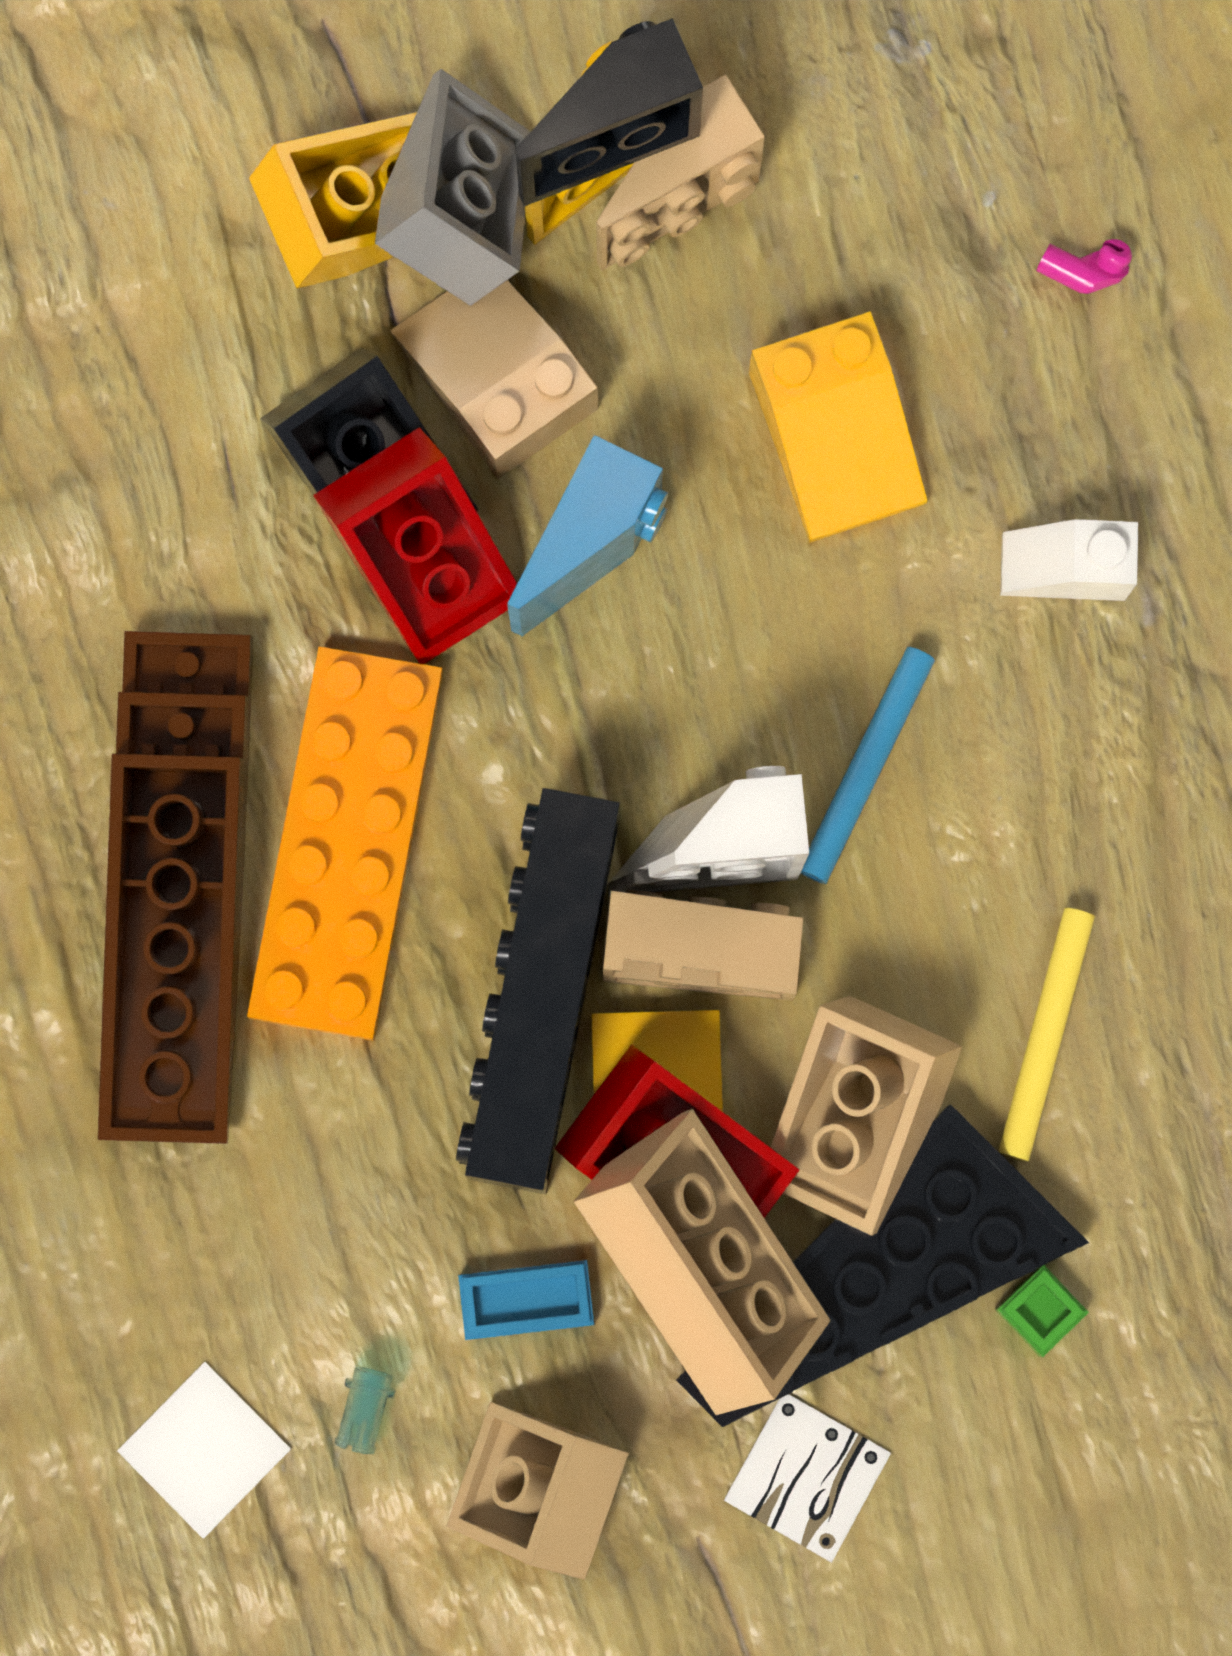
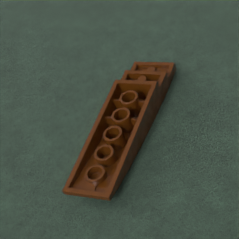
M124 631L122 692H118L116 754H112L98 1140L228 1143L248 790L253 636Z

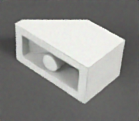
M1074 519L1003 532L1000 596L1125 601L1137 585L1138 522Z

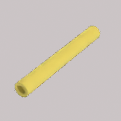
M1064 908L998 1150L1003 1156L1029 1162L1095 916L1088 912Z

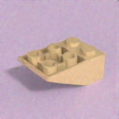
M727 75L703 87L700 136L634 162L596 221L597 265L601 271L615 263L619 267L632 264L649 251V244L668 233L672 237H677L690 231L703 219L702 214L720 203H723L725 207L733 206L746 199L756 189L755 184L759 182L765 136Z

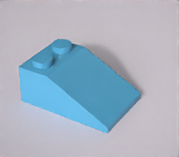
M596 435L593 436L507 603L512 632L520 636L525 635L633 556L641 539L650 543L653 541L667 512V508L664 505L668 492L662 490V467Z

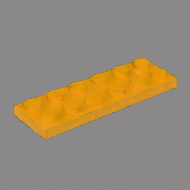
M318 647L247 1013L249 1019L375 1041L443 679V668Z

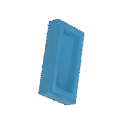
M587 1260L458 1275L465 1340L594 1325Z

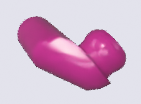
M1110 239L1103 243L1099 251L1079 258L1050 243L1036 271L1078 293L1090 294L1119 283L1129 273L1132 252L1123 241Z

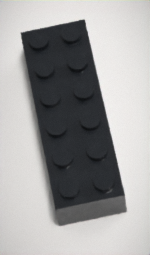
M543 788L540 804H527L521 832L522 850L530 851L527 868L515 866L508 896L510 912L517 913L514 931L502 929L495 961V968H498L497 974L505 976L501 995L489 993L483 1019L482 1032H485V1037L492 1038L488 1059L476 1058L469 1090V1096H472V1100L479 1101L475 1124L463 1122L456 1154V1161H459V1164L467 1165L465 1176L470 1180L546 1195L619 827L620 802Z

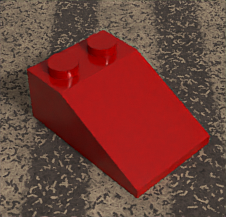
M420 427L313 495L345 550L419 664H426L508 611L507 603L517 582L447 458Z
M632 1044L554 1148L571 1165L592 1180L611 1160L682 1112L693 1109L763 1218L766 1217L800 1171V1169Z

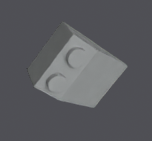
M440 69L432 76L381 196L375 244L470 306L520 271L525 224V207L519 196L515 149L531 131L444 70Z

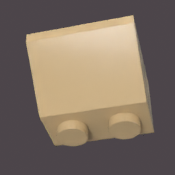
M490 1402L446 1527L530 1566L585 1580L629 1453L584 1434Z

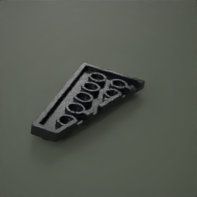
M949 1104L934 1119L877 1233L871 1236L835 1218L793 1261L831 1321L777 1397L771 1401L715 1415L686 1370L676 1378V1381L721 1427H724L1089 1242Z

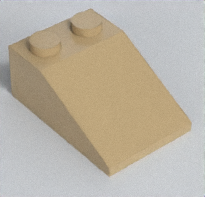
M508 280L471 306L446 291L390 330L397 344L497 479L598 410V387L563 340Z
M851 996L820 1005L771 1145L774 1151L800 1169L783 1193L871 1236L876 1234L943 1103L963 1046Z

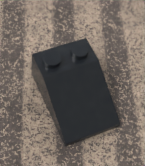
M673 18L656 25L652 21H645L625 30L620 35L619 40L611 42L516 147L519 196L524 207L700 136L703 86Z
M363 348L355 351L260 418L313 495L419 427L435 444L378 356ZM462 485L463 489L465 490L467 496L469 497L472 505L474 506L477 512L479 509L477 508L476 504L474 503V501Z

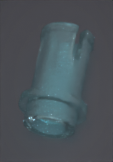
M355 1367L353 1377L345 1379L344 1386L350 1388L338 1436L335 1437L334 1444L336 1446L348 1449V1445L353 1446V1452L375 1454V1444L387 1398H394L396 1390L390 1388L393 1379L392 1375L370 1368Z

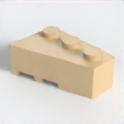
M629 890L624 893L611 891L603 982L793 1001L797 995L803 918L789 916L790 907L779 904L753 903L751 910L726 907V901L717 898L689 897L688 901L663 898L662 894L655 892Z

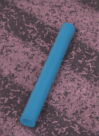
M913 647L906 648L809 846V855L802 868V875L821 884H827L935 662V659L929 654Z

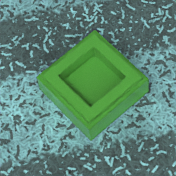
M1045 1265L1037 1268L995 1309L1039 1357H1044L1089 1313Z

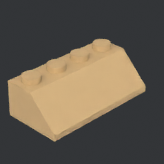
M693 1109L682 1112L607 1163L574 1200L575 1205L715 1415L774 1400L831 1321Z

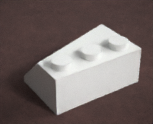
M763 766L746 770V779L734 780L666 815L608 883L609 896H611V891L624 893L629 890L663 892L797 880L809 855L802 774L786 775L784 766Z

